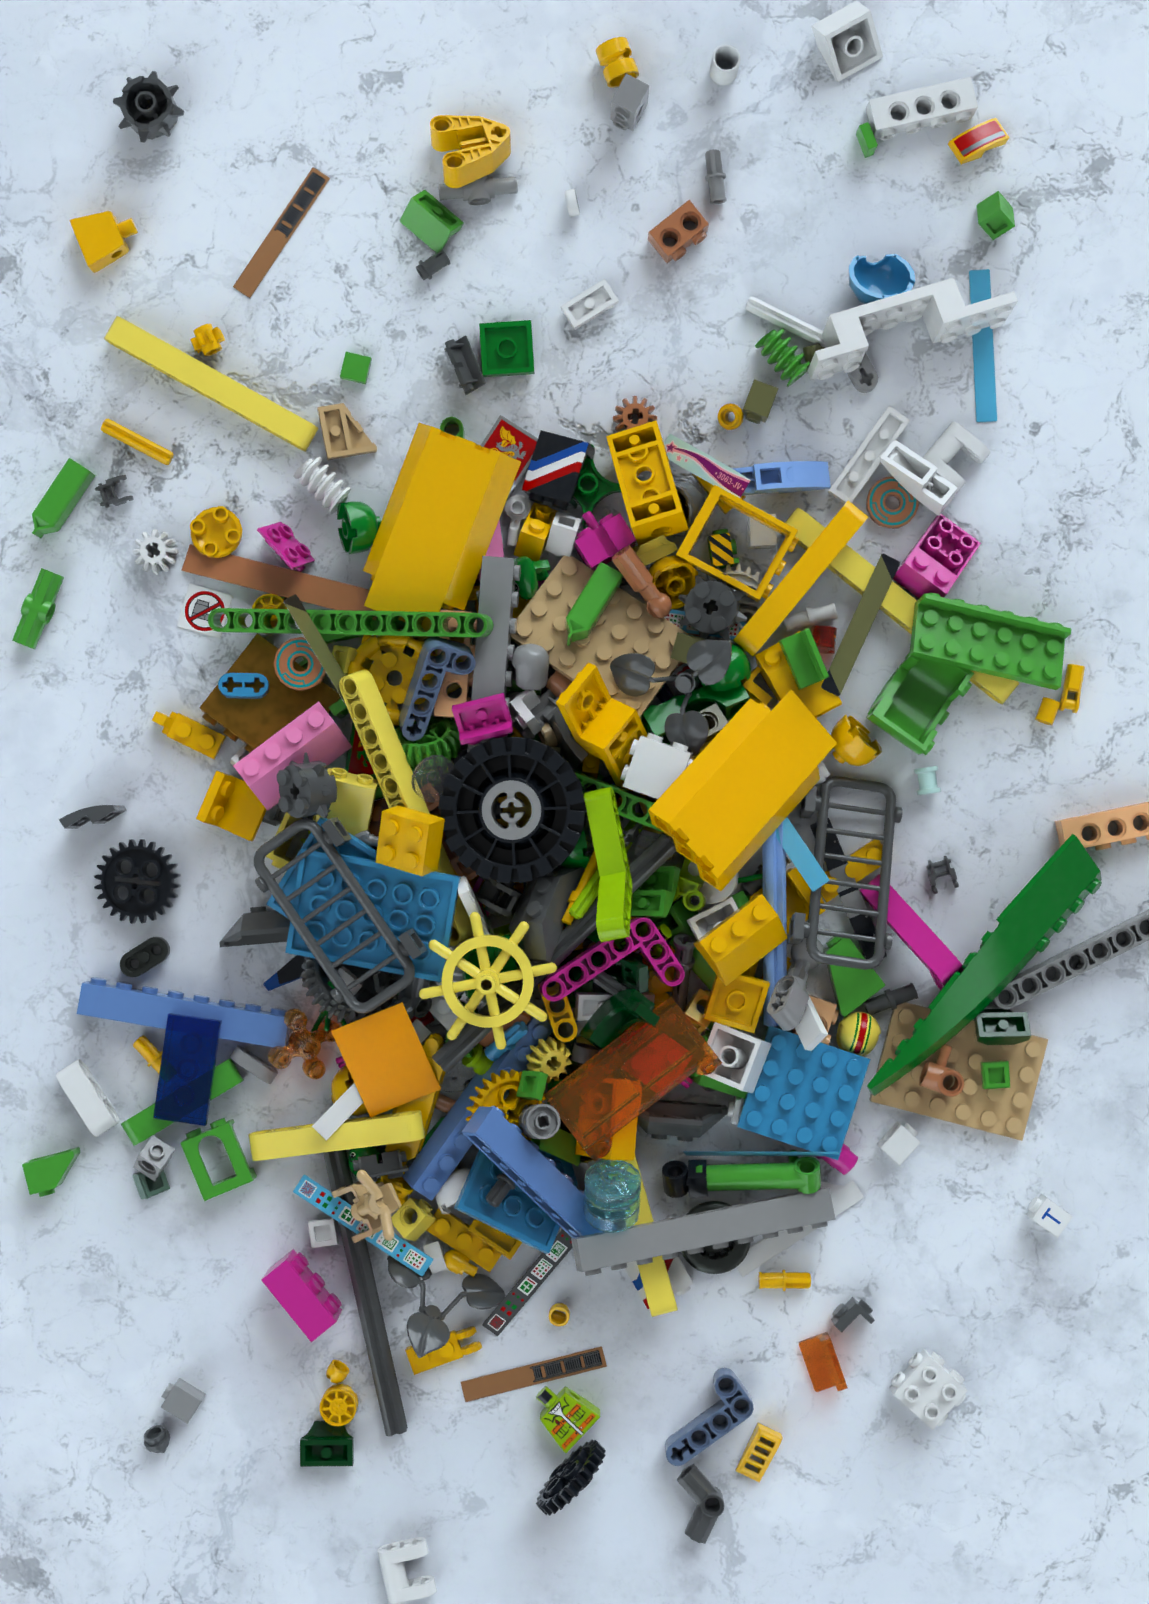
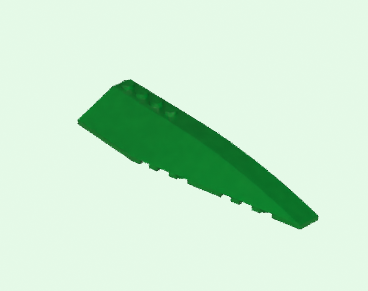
M1072 834L999 915L996 919L999 922L998 927L994 932L987 931L981 939L980 950L970 953L964 960L965 962L962 965L963 972L959 973L957 971L953 974L928 1008L931 1009V1012L927 1018H919L913 1026L915 1028L912 1033L913 1036L910 1039H903L897 1046L895 1051L896 1058L894 1060L891 1058L887 1059L869 1082L867 1088L872 1095H877L917 1067L969 1024L1003 991L1038 951L1041 953L1047 948L1051 936L1055 932L1060 933L1068 922L1067 918L1072 913L1076 914L1081 910L1085 903L1083 900L1089 894L1093 895L1098 891L1102 884L1101 871L1077 836Z

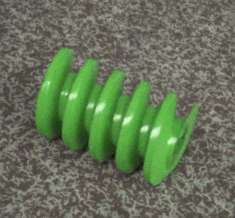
M784 328L778 331L772 330L761 338L755 347L760 348L764 346L761 355H770L767 360L768 364L777 363L774 368L776 373L784 370L780 379L782 381L790 379L787 387H789L807 372L811 362L801 363L804 353L795 356L794 353L798 346L788 347L792 338H781L785 332Z

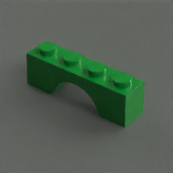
M742 683L741 686L727 691H713L709 685L705 687L698 686L692 691V696L689 698L685 712L691 710L700 712L716 703L725 718L729 720L750 699V696ZM685 694L681 696L676 695L662 704L651 705L647 708L641 717V722L647 735L648 732L663 737L662 743L671 744L665 733V722L670 714L680 713Z

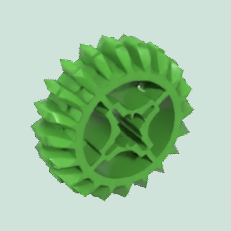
M431 715L424 736L416 741L406 739L401 728H396V733L405 752L407 762L412 770L420 768V770L424 768L432 769L434 766L442 767V763H450L451 758H456L458 752L461 751L459 731L456 722L451 721L450 718H439Z

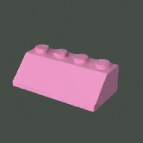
M318 701L234 764L233 767L267 811H269L279 803L280 799L277 774L279 770H284L286 766H289L290 761H294L297 764L303 763L304 753L307 752L310 762L321 761L328 766L350 750L352 746Z

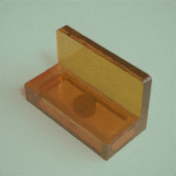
M828 1332L798 1343L816 1392L836 1386L837 1391L848 1388Z

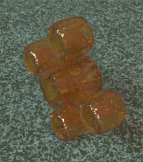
M290 1009L284 1015V1023L293 1031L289 1038V1045L273 1047L268 1053V1061L273 1067L284 1069L289 1066L291 1059L302 1057L304 1060L302 1065L304 1074L311 1079H320L326 1070L325 1064L317 1057L321 1049V1043L325 1041L334 1042L335 1039L331 1031L340 1026L331 1020L329 1031H325L324 1020L316 1031H308L306 1029L308 1020L305 1013L299 1009Z

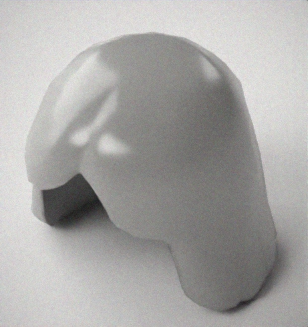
M530 643L518 646L514 650L512 664L516 669V685L523 690H541L548 682L549 655L547 651L537 644Z

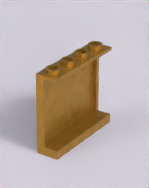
M258 633L227 673H259L264 675L270 686L267 695L259 699L227 698L221 693L217 684L199 707L204 712L202 718L213 726L217 723L225 728L223 733L234 742L239 738L246 744L244 749L249 753L318 701L329 714L331 711L328 707L341 699L339 693L322 681L319 685L304 691L290 689L284 685L277 677L274 668V659L278 648ZM294 662V668L297 671L306 670L300 664ZM229 679L228 684H224L223 687H226L228 692H233V688L242 687V684H235L233 679ZM256 679L255 684H246V687L254 688L255 693H258L260 688L265 686V684H261L260 679Z

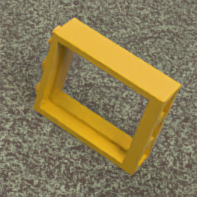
M714 485L678 549L676 557L690 563L694 568L716 580H723L727 586L734 590L745 592V596L759 603L761 597L767 599L774 586L770 581L774 574L779 576L787 562L782 560L786 552L792 553L799 541V538L795 537L798 530ZM719 501L785 536L757 590L727 574H722L723 572L690 555Z

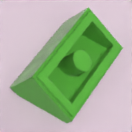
M559 1129L553 1137L548 1139H531L532 1142L538 1145L540 1150L575 1166L580 1164L581 1155L575 1154L576 1136Z

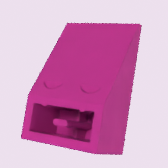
M937 515L901 563L893 580L918 598L925 593H937L944 598L981 543L944 515Z

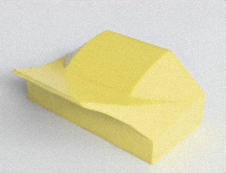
M664 535L632 548L645 566L678 550L675 543L668 541Z

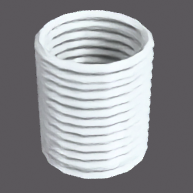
M728 44L721 45L713 52L709 72L712 80L719 85H729L737 77L741 57L739 51L734 46ZM725 60L730 62L733 68L728 70L721 69L716 63Z

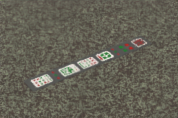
M562 1229L556 1236L550 1253H542L506 1295L504 1300L484 1321L482 1326L498 1336L573 1248L572 1237Z

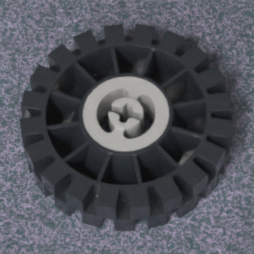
M501 737L475 746L466 755L461 756L453 765V770L450 774H447L443 783L444 789L439 798L438 809H441V818H445L443 830L447 838L445 841L451 852L454 851L459 857L458 860L467 869L470 867L476 871L477 875L486 879H495L497 882L523 883L533 881L552 872L572 853L578 844L585 825L586 805L584 789L572 765L558 751L549 745L530 738ZM503 792L507 794V799L501 803L500 808L509 807L511 802L514 803V807H524V802L516 796L517 792H521L529 799L532 813L528 823L523 827L518 825V820L524 816L525 811L515 813L514 817H511L510 812L500 813L502 819L509 823L507 828L496 820L494 803Z

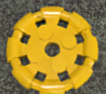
M374 635L358 647L356 657L353 662L350 661L347 675L360 670H367L362 667L366 658L374 661L370 670L367 671L372 674L383 702L387 703L386 709L393 726H400L398 722L400 715L398 704L404 703L425 641L422 639L419 641L412 636L377 637ZM390 644L392 652H386L382 655L380 647ZM406 646L415 650L412 658L403 653ZM434 651L430 654L431 656H437ZM392 671H398L402 674V682L397 686H392L388 683L387 677ZM426 674L422 680H430L434 674ZM418 698L414 703L422 704L426 698Z

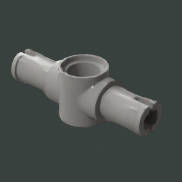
M487 175L460 188H450L445 184H438L440 201L463 198V201H468L470 205H484L489 203L491 198H495V195L518 192L516 177L493 179V177H488Z

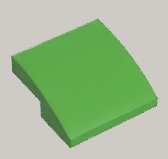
M660 866L632 894L631 917H666L676 894L680 868L676 866Z

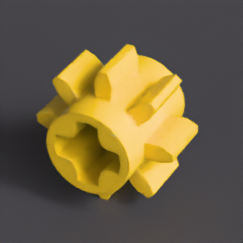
M205 324L193 331L195 337L190 340L195 351L198 353L203 352L204 356H210L222 349L220 343L225 341L218 327L213 329L211 324Z

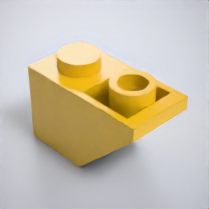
M533 503L520 531L514 551L515 556H527L532 561L540 560L547 544L552 522L556 512H558L557 510L551 509L546 505Z

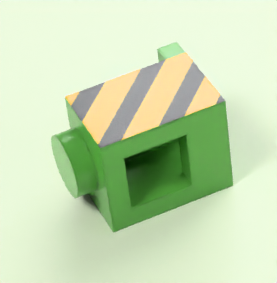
M728 529L712 531L713 535L708 536L707 539L711 566L714 568L719 567L720 569L726 568V565H730V567L737 566L739 558H733V555L737 554L735 539H730Z

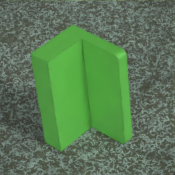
M426 190L411 198L400 218V222L436 253L441 249L443 250L449 237L459 232L464 224L463 221Z
M809 628L779 641L799 690L829 677Z

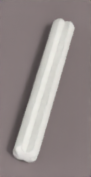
M755 297L749 298L745 307L747 311L813 344L819 343L822 347L826 348L822 338L823 331Z

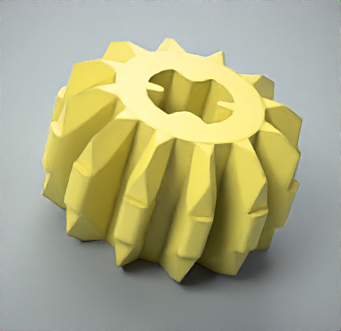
M548 1036L546 1041L538 1038V1045L536 1047L530 1045V1049L533 1052L525 1055L529 1061L526 1065L529 1071L548 1074L546 1083H549L551 1079L559 1081L560 1073L567 1074L565 1066L572 1064L571 1060L568 1059L571 1053L562 1041Z

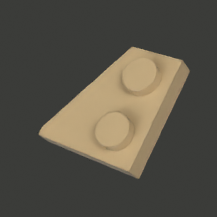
M344 403L317 408L327 460L377 452V446L367 437L363 431L364 429L358 421L354 420Z

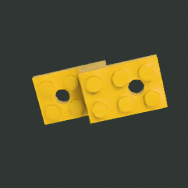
M588 662L582 671L578 672L568 688L560 694L556 704L575 741L587 753L604 761L616 786L629 790L622 787L624 780L620 779L624 766L626 764L630 766L633 755H630L629 752L634 739L639 740L640 736L647 737V732L636 709L611 698L597 666Z

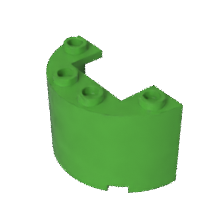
M908 653L905 660L895 670L877 696L866 718L916 754L920 755L923 753L927 755L935 744L933 739L937 735L935 730L937 724L941 726L950 713L946 710L951 702L959 695L963 697L972 686L969 680L974 673L968 669L909 656Z

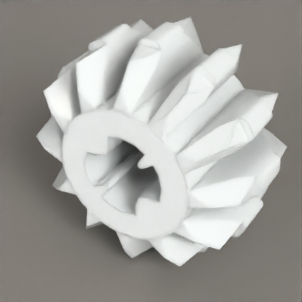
M153 529L151 537L146 532L142 533L145 539L143 542L139 539L135 540V543L140 546V549L133 550V554L139 556L135 562L138 565L144 564L143 570L145 572L150 571L152 568L154 574H159L160 566L167 572L169 567L166 563H176V560L171 558V555L178 554L177 549L171 548L175 545L176 541L168 539L169 534L165 531L159 536L158 530ZM153 548L160 551L158 556L151 553Z

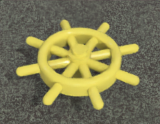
M472 912L470 914L472 938L462 942L453 951L437 940L429 942V948L447 961L442 972V985L423 988L419 991V996L422 999H428L444 995L449 1008L457 1016V1019L447 1032L449 1040H455L466 1023L477 1027L492 1028L497 1049L503 1050L506 1047L503 1025L517 1018L523 1011L540 1022L547 1020V1013L529 1001L533 992L534 977L556 972L557 965L553 962L536 966L531 965L525 952L518 946L529 929L527 922H520L509 939L498 935H484L480 914ZM487 946L502 949L492 966H490ZM475 948L480 969L463 958L466 953ZM511 956L520 966V969L500 973ZM458 967L473 978L453 982L455 968ZM523 979L520 995L502 984ZM476 989L465 1006L456 995L458 992ZM496 993L514 1005L500 1013ZM486 996L489 1015L474 1013L483 997Z

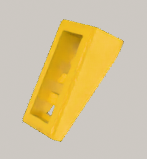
M757 1423L735 1469L736 1472L760 1482L781 1444L782 1434ZM763 1437L771 1441V1443L768 1445L759 1441V1439ZM756 1445L767 1450L766 1454L755 1450ZM751 1454L763 1459L762 1463L751 1459ZM746 1463L759 1468L757 1473L746 1468Z

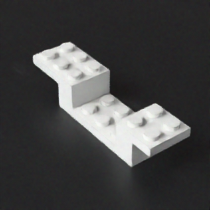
M950 278L830 314L822 333L826 348L815 351L807 372L810 380L817 378L819 380H826L832 377L834 373L840 371L849 373L856 370L860 366L869 347L866 336L875 329L882 328L887 330L905 320L913 322L923 317L932 344L940 341L948 343L963 334L971 336L989 326L991 329L998 328L1005 324L1018 299L1014 291L965 306L955 278Z

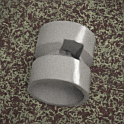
M532 1104L525 1107L518 1118L519 1128L528 1138L548 1139L558 1132L560 1116L553 1106L548 1104Z

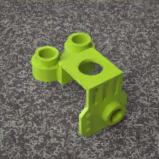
M685 857L673 902L678 900L680 896H683V904L688 910L699 911L706 903L704 894L699 891L700 887H703L704 880L700 878V875L693 876L689 873L688 866L692 861ZM694 896H698L700 899L699 904L696 906L691 902Z

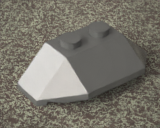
M558 867L545 876L526 883L509 925V930L513 934L520 922L525 921L529 924V929L518 946L525 952L530 961L550 963L565 924L561 920L569 905L568 898L571 892L575 891L585 871L583 867Z
M266 906L251 907V912L244 913L219 944L220 947L287 942L290 920L276 910L266 911Z
M639 1098L637 1123L647 1134H651V1138L667 1139L668 1135L677 1136L679 1141L690 1142L693 1141V1138H700L727 1115L728 1108L726 1105Z

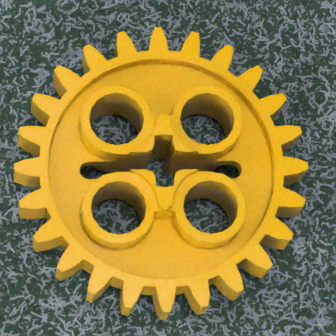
M502 1069L500 1077L495 1073H491V1081L483 1078V1088L475 1086L478 1095L477 1097H469L474 1102V1105L466 1107L467 1110L472 1112V1115L468 1116L466 1121L471 1119L479 1106H495L503 1111L505 1114L504 1118L509 1123L519 1127L518 1118L523 1107L532 1104H545L542 1101L547 1098V1095L543 1094L542 1101L526 1100L517 1097L522 1071L519 1073L511 1069L508 1073V1071ZM509 1089V1095L504 1099V1093ZM521 1133L527 1140L531 1141V1138H528L523 1133Z

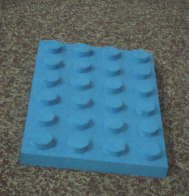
M303 847L301 849V853L306 851L308 848ZM316 849L299 861L295 891L333 864L324 851ZM340 854L397 940L400 942L398 937L413 928L428 949L415 959L409 956L415 967L414 977L442 982V972L447 960L432 951L428 944L431 940H437L449 948L461 876L435 871L419 876L375 863L376 860ZM335 869L296 896L293 900V907L301 919H303L347 888L348 885L337 869ZM350 891L306 922L305 925L316 941H318L361 911L363 907L352 891ZM366 913L324 942L320 947L329 960L335 962L377 933L378 929ZM290 922L285 953L315 958ZM380 936L342 964L372 969L394 953L384 938ZM397 958L379 970L404 975V968Z

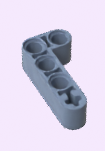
M431 637L424 642L398 719L401 731L406 739L416 741L424 736L446 671L466 675L474 670L476 661L467 645L440 637ZM435 649L442 650L438 656L430 655ZM462 655L467 656L464 662H456L458 657ZM426 674H434L430 680H422ZM418 698H426L422 704L414 703Z
M720 1368L713 1376L714 1388L721 1400L666 1440V1458L672 1465L681 1466L687 1463L752 1415L754 1408L751 1396L731 1369ZM723 1378L732 1380V1384L727 1388L718 1385L719 1381ZM743 1399L748 1403L745 1408L737 1409L734 1407L737 1400ZM717 1415H724L726 1417V1421L722 1424L714 1423L713 1419ZM697 1430L705 1433V1436L698 1440L691 1436ZM676 1447L678 1450L681 1449L682 1452L678 1454L677 1451L673 1452L672 1448Z

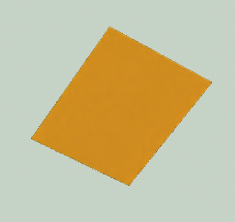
M403 1002L331 1031L370 1118L441 1090Z

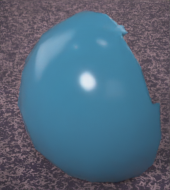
M886 254L882 260L876 263L868 262L866 256L857 255L849 265V286L858 300L864 304L910 291L915 283L914 270L906 260L897 254Z

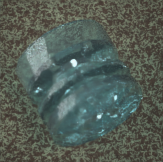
M602 1160L593 1164L586 1171L584 1179V1215L586 1221L592 1227L604 1232L614 1233L629 1229L638 1221L640 1214L641 1177L639 1171L632 1164L623 1160Z

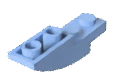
M773 462L754 464L752 467L733 468V470L751 480L742 496L773 492L782 494L831 488L828 462Z

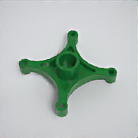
M593 458L585 459L573 496L581 506L583 514L588 511L593 513L596 505L605 497L613 493H621L619 483L605 479L597 471ZM583 520L582 528L584 530L588 528V526H585L586 522Z

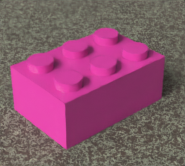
M293 1249L270 1267L261 1281L307 1338L313 1342L337 1322L342 1311L340 1307L342 1304L334 1293L329 1294L324 1288L325 1282L318 1273L313 1274L308 1268L309 1263L305 1256L300 1252L297 1254Z

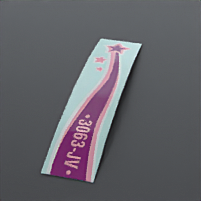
M669 434L664 442L670 461L738 498H741L751 481L739 472L672 434Z

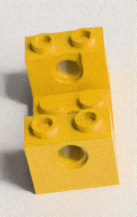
M657 420L606 436L629 522L638 545L645 544L661 535L667 537L689 530ZM644 471L652 473L651 477L646 481L638 479L639 474Z

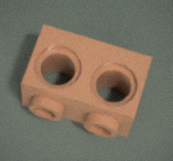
M688 200L648 232V241L666 263L672 259L677 261L686 254V248L692 243L697 245L706 238L709 223L693 203ZM687 221H692L696 224L697 228L687 230L683 224ZM671 237L675 239L676 244L668 247L663 243V240Z

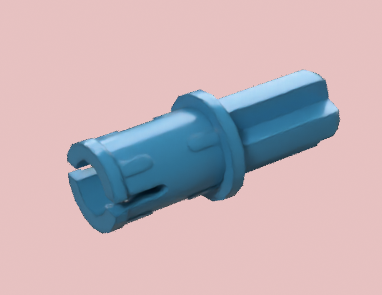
M517 1021L504 1031L506 1039L505 1049H497L495 1041L487 1046L486 1050H484L487 1058L491 1061H497L507 1050L514 1049L516 1042L528 1033V1027L525 1022Z

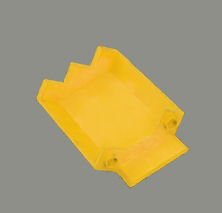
M418 423L363 568L364 572L372 575L370 580L373 581L364 606L376 611L440 612L441 608L453 611L454 607L464 611L482 565V556L486 555L521 461L493 449L490 450L459 436L448 434L433 426ZM403 617L398 618V620L405 622ZM426 617L422 621V628L426 631L430 630L432 623Z
M792 689L788 691L772 710L766 704L757 703L750 698L649 808L648 812L651 822L673 838L678 853L697 864L701 879L722 891L820 780L818 765L835 747L837 742Z

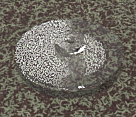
M432 755L419 762L413 771L411 780L412 788L416 795L427 802H439L440 795H442L444 789L443 783L447 774H450L453 770L454 763L442 755Z

